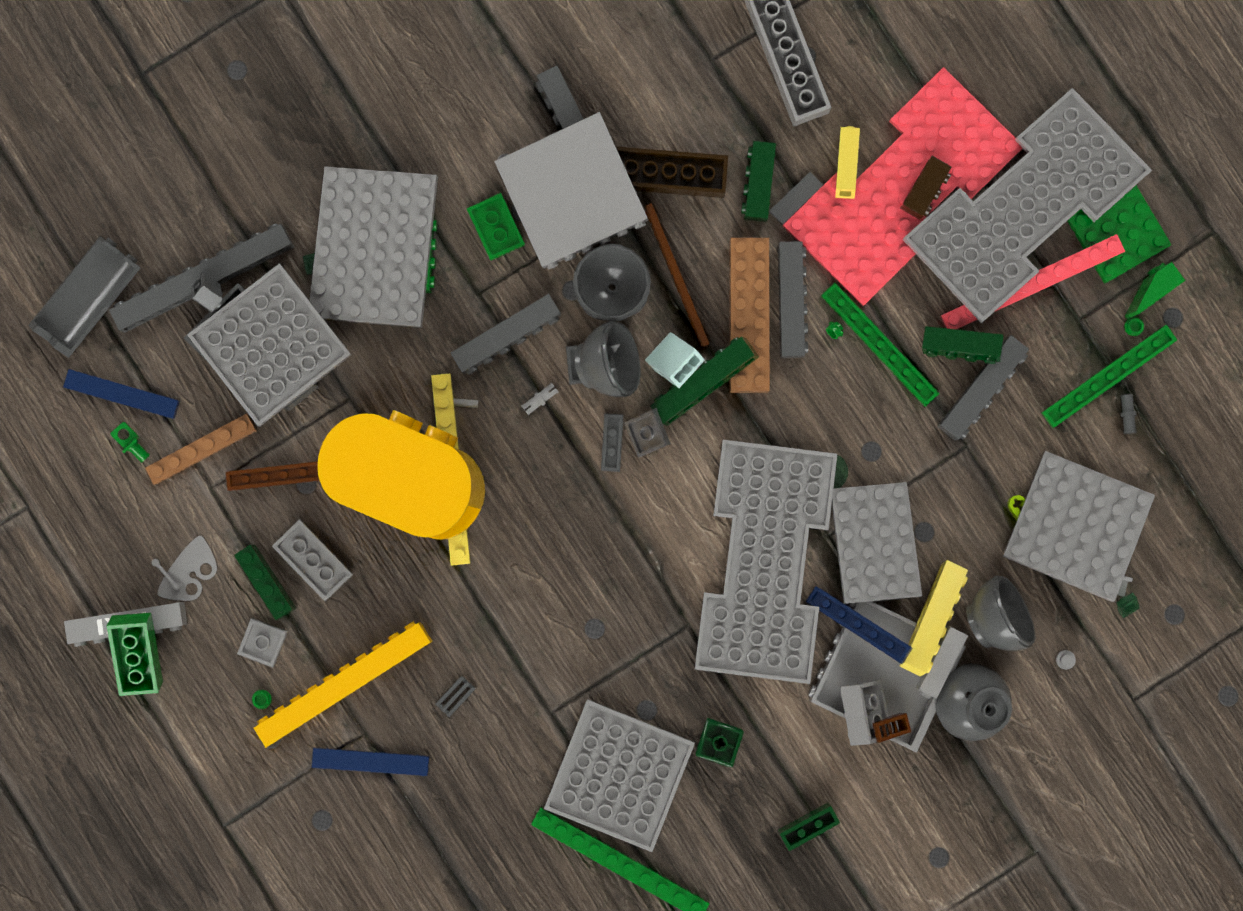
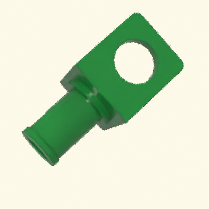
M122 422L110 433L123 447V453L130 451L141 463L149 457L150 454L138 444L140 436L126 422ZM121 429H126L129 432V437L125 440L120 439L118 436V431Z

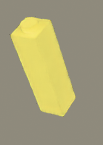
M853 126L841 127L835 198L855 199L860 128Z

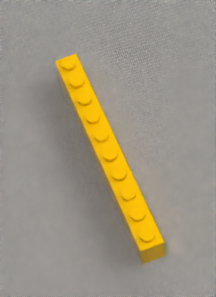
M414 621L404 627L406 631L400 635L396 632L388 637L389 642L383 645L380 642L371 648L373 652L366 655V653H363L355 658L357 662L350 666L347 663L339 669L340 673L336 676L330 674L322 679L324 683L320 686L315 684L306 690L307 694L303 697L299 694L291 699L289 706L284 707L282 705L273 711L275 714L270 718L266 715L258 720V725L254 727V730L265 748L431 643L432 639L421 622L417 624Z

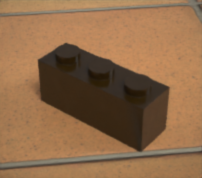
M931 156L900 209L919 220L923 215L927 217L932 209V206H930L932 200H937L942 192L939 188L942 183L946 184L952 174L949 171L952 167Z

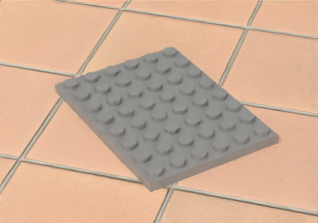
M324 167L310 293L311 304L324 320L422 328L438 182L437 175Z

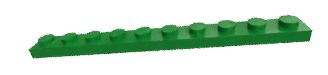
M540 807L531 823L537 829L682 911H706L710 904L703 898Z

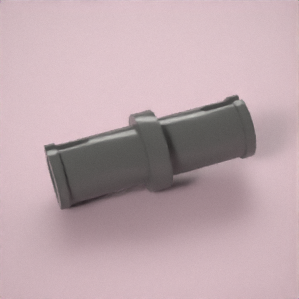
M1133 394L1121 395V417H1123L1124 434L1137 433L1135 426V416L1137 414L1134 411Z

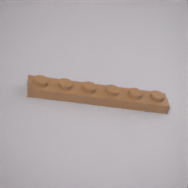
M245 414L145 467L153 484L157 485L256 432L257 429L249 414Z

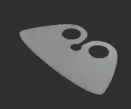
M201 535L193 539L186 546L167 572L175 583L180 584V589L174 590L170 581L164 577L158 589V596L179 601L195 600L202 592V585L197 579L191 578L189 574L195 572L196 576L203 580L211 579L217 571L215 558L209 545ZM208 563L211 565L212 572L209 575H203L200 572L202 564ZM194 583L197 585L198 591L195 595L186 593V586L188 584Z

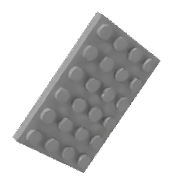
M907 482L833 489L832 512L844 604L922 597Z

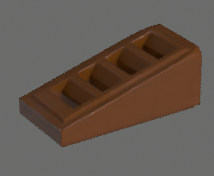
M907 713L894 714L872 723L877 743L911 732ZM879 726L882 728L883 736H881Z

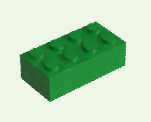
M152 614L112 615L106 627L119 696L159 693L163 679Z

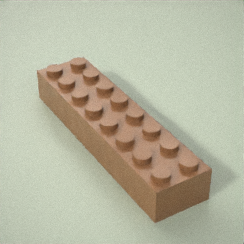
M731 238L729 241V343L734 338L742 336L748 340L759 356L758 359L729 380V393H768L770 391L769 238Z

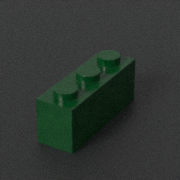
M827 802L778 829V832L788 851H791L840 824V821L832 806Z

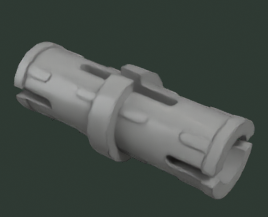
M550 383L541 392H536L533 398L522 404L521 406L524 410L531 405L525 412L530 415L540 405L544 406L548 399L559 393L556 388L549 393L555 386Z

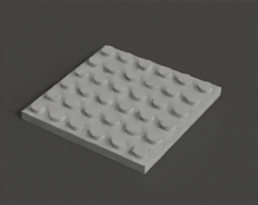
M280 263L187 334L259 427L351 356V353Z
M1045 451L1002 557L1114 602L1155 495Z
M587 699L544 809L652 852L695 742Z

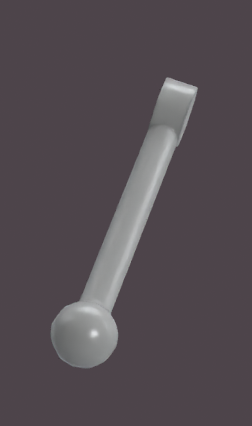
M153 559L152 565L158 567L173 585L174 590H179L180 584L175 583L160 565V560Z

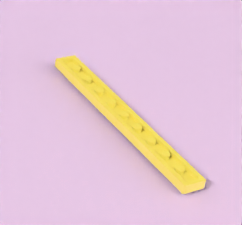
M451 374L431 375L436 426L438 429L457 437ZM458 440L454 447L456 449H459ZM466 529L461 534L448 539L451 565L471 563Z

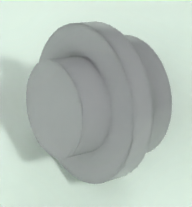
M1062 650L1057 654L1056 663L1061 669L1068 670L1075 665L1076 658L1071 651Z

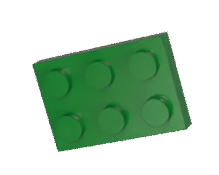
M501 193L467 208L490 261L525 246Z

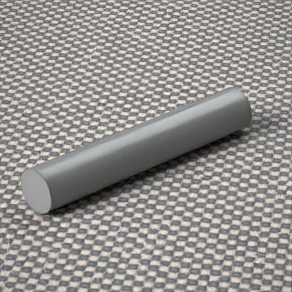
M453 398L454 406L478 408V400Z

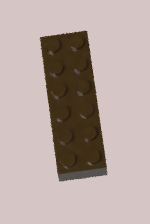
M616 147L635 191L716 198L725 197L728 155Z

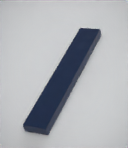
M68 369L63 386L67 389L175 419L180 401L70 369Z
M815 586L806 600L808 604L819 607L820 612L900 664L904 663L913 649L817 586Z
M314 747L312 768L428 776L430 756Z

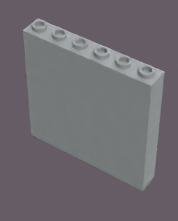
M600 112L494 161L544 269H553L559 265L558 262L564 259L566 262L576 258L575 254L581 251L583 254L594 249V245L599 243L601 246L611 241L610 238L616 235L618 238L629 233V229L633 227L639 229L645 226V222L648 221L647 215Z
M873 602L852 603L849 605L850 608L906 644L909 643L917 623ZM843 627L840 634L837 633L832 643L835 645L832 651L829 650L825 656L824 661H826L824 668H820L816 678L818 681L816 685H812L809 690V701L845 718L840 687L882 679L888 717L898 713H907L911 728L910 733L889 740L917 753L936 712L935 703H937V699L932 696L928 699L919 694L920 690L916 686L920 676L900 667L899 662ZM963 645L950 673L956 669L966 646Z

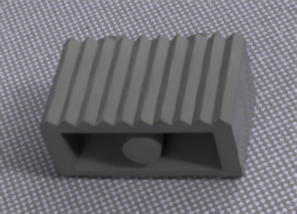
M201 273L191 286L192 299L212 312L215 308L218 309L222 305L224 299H222L221 284H218L217 281L214 282V279H211L205 273Z

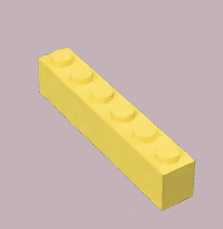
M949 560L941 564L908 643L913 649L904 663L899 665L900 667L920 677L930 672L933 666V662H931L933 655L936 656L940 649L939 640L945 636L947 631L946 623L951 620L954 614L952 608L954 604L958 603L961 597L959 591L967 582V569Z

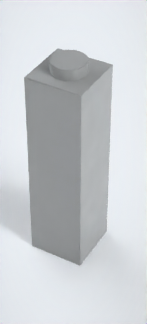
M946 625L947 631L945 636L939 640L940 649L936 656L933 655L931 660L933 666L930 672L922 675L916 686L920 690L919 694L928 699L931 696L937 699L968 635Z

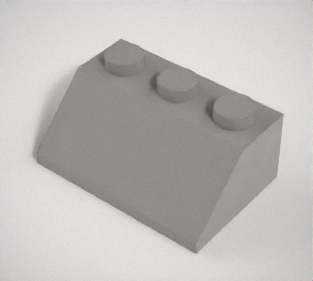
M882 679L840 687L850 745L876 743L877 740L872 723L888 717ZM879 726L881 736H883L882 728Z

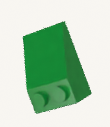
M1163 262L1147 272L1149 276L1143 280L1125 315L1126 319L1140 314L1186 281L1172 262L1166 265Z

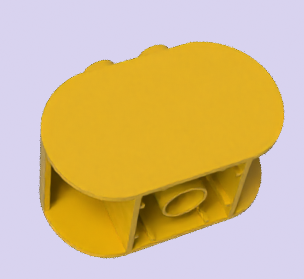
M395 410L392 411L389 420L376 414H358L342 420L325 437L318 456L319 480L324 491L331 499L418 537L449 539L468 529L476 520L483 506L485 484L477 463L467 453L454 448L458 437L431 425L428 426L425 435L419 432L423 425L422 422Z

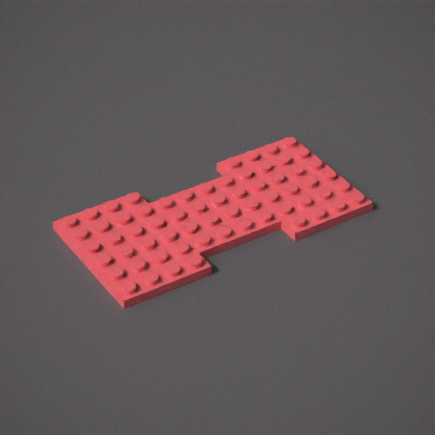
M944 67L890 119L889 122L902 135L856 179L855 199L835 198L836 172L782 226L798 242L802 241L803 247H806V250L862 306L916 255L903 241V238L919 225L926 216L923 215L919 220L900 209L931 156L950 165L952 168L949 173L952 175L946 184L942 183L939 188L942 192L937 200H932L930 204L932 209L929 214L955 188H961L972 199L1023 149L1015 141L1016 138Z

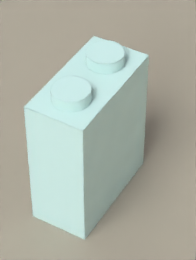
M670 332L645 361L654 371L680 388L705 359L695 348Z

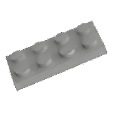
M301 519L272 545L281 557L324 601H327L354 575Z

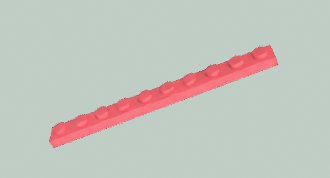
M1116 234L1039 270L1032 279L996 311L1124 253L1125 250L1118 235ZM965 305L940 316L947 329L956 330L978 320Z

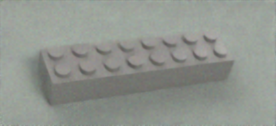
M744 0L793 127L829 114L832 107L790 0Z

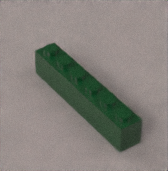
M742 336L734 338L730 341V345L727 348L718 350L714 354V358L710 361H704L699 366V369L680 388L672 385L668 389L669 392L665 395H659L653 400L654 403L650 407L652 409L657 408L663 425L669 426L759 358L746 338Z

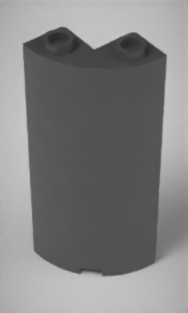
M99 236L28 325L33 332L47 340L53 348L68 358L141 268L136 264L138 261L129 253L125 255L116 248L117 243L109 237L105 240Z

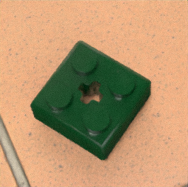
M707 718L695 754L697 757L732 768L744 731L743 729ZM722 738L725 744L717 747L715 740Z

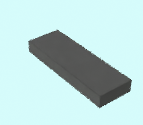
M809 172L769 213L783 225L823 184Z
M604 413L601 471L620 472L624 416L622 414Z

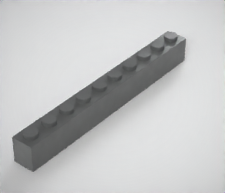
M273 224L267 228V231L263 233L257 232L250 236L251 239L245 242L239 241L233 245V248L221 250L216 253L217 256L211 259H203L199 262V265L187 267L177 276L167 277L164 283L151 285L148 287V291L136 293L131 296L130 300L114 304V308L109 311L119 331L126 333L191 300V286L201 273H205V275L214 279V282L217 281L218 284H223L294 248L285 227L282 224Z

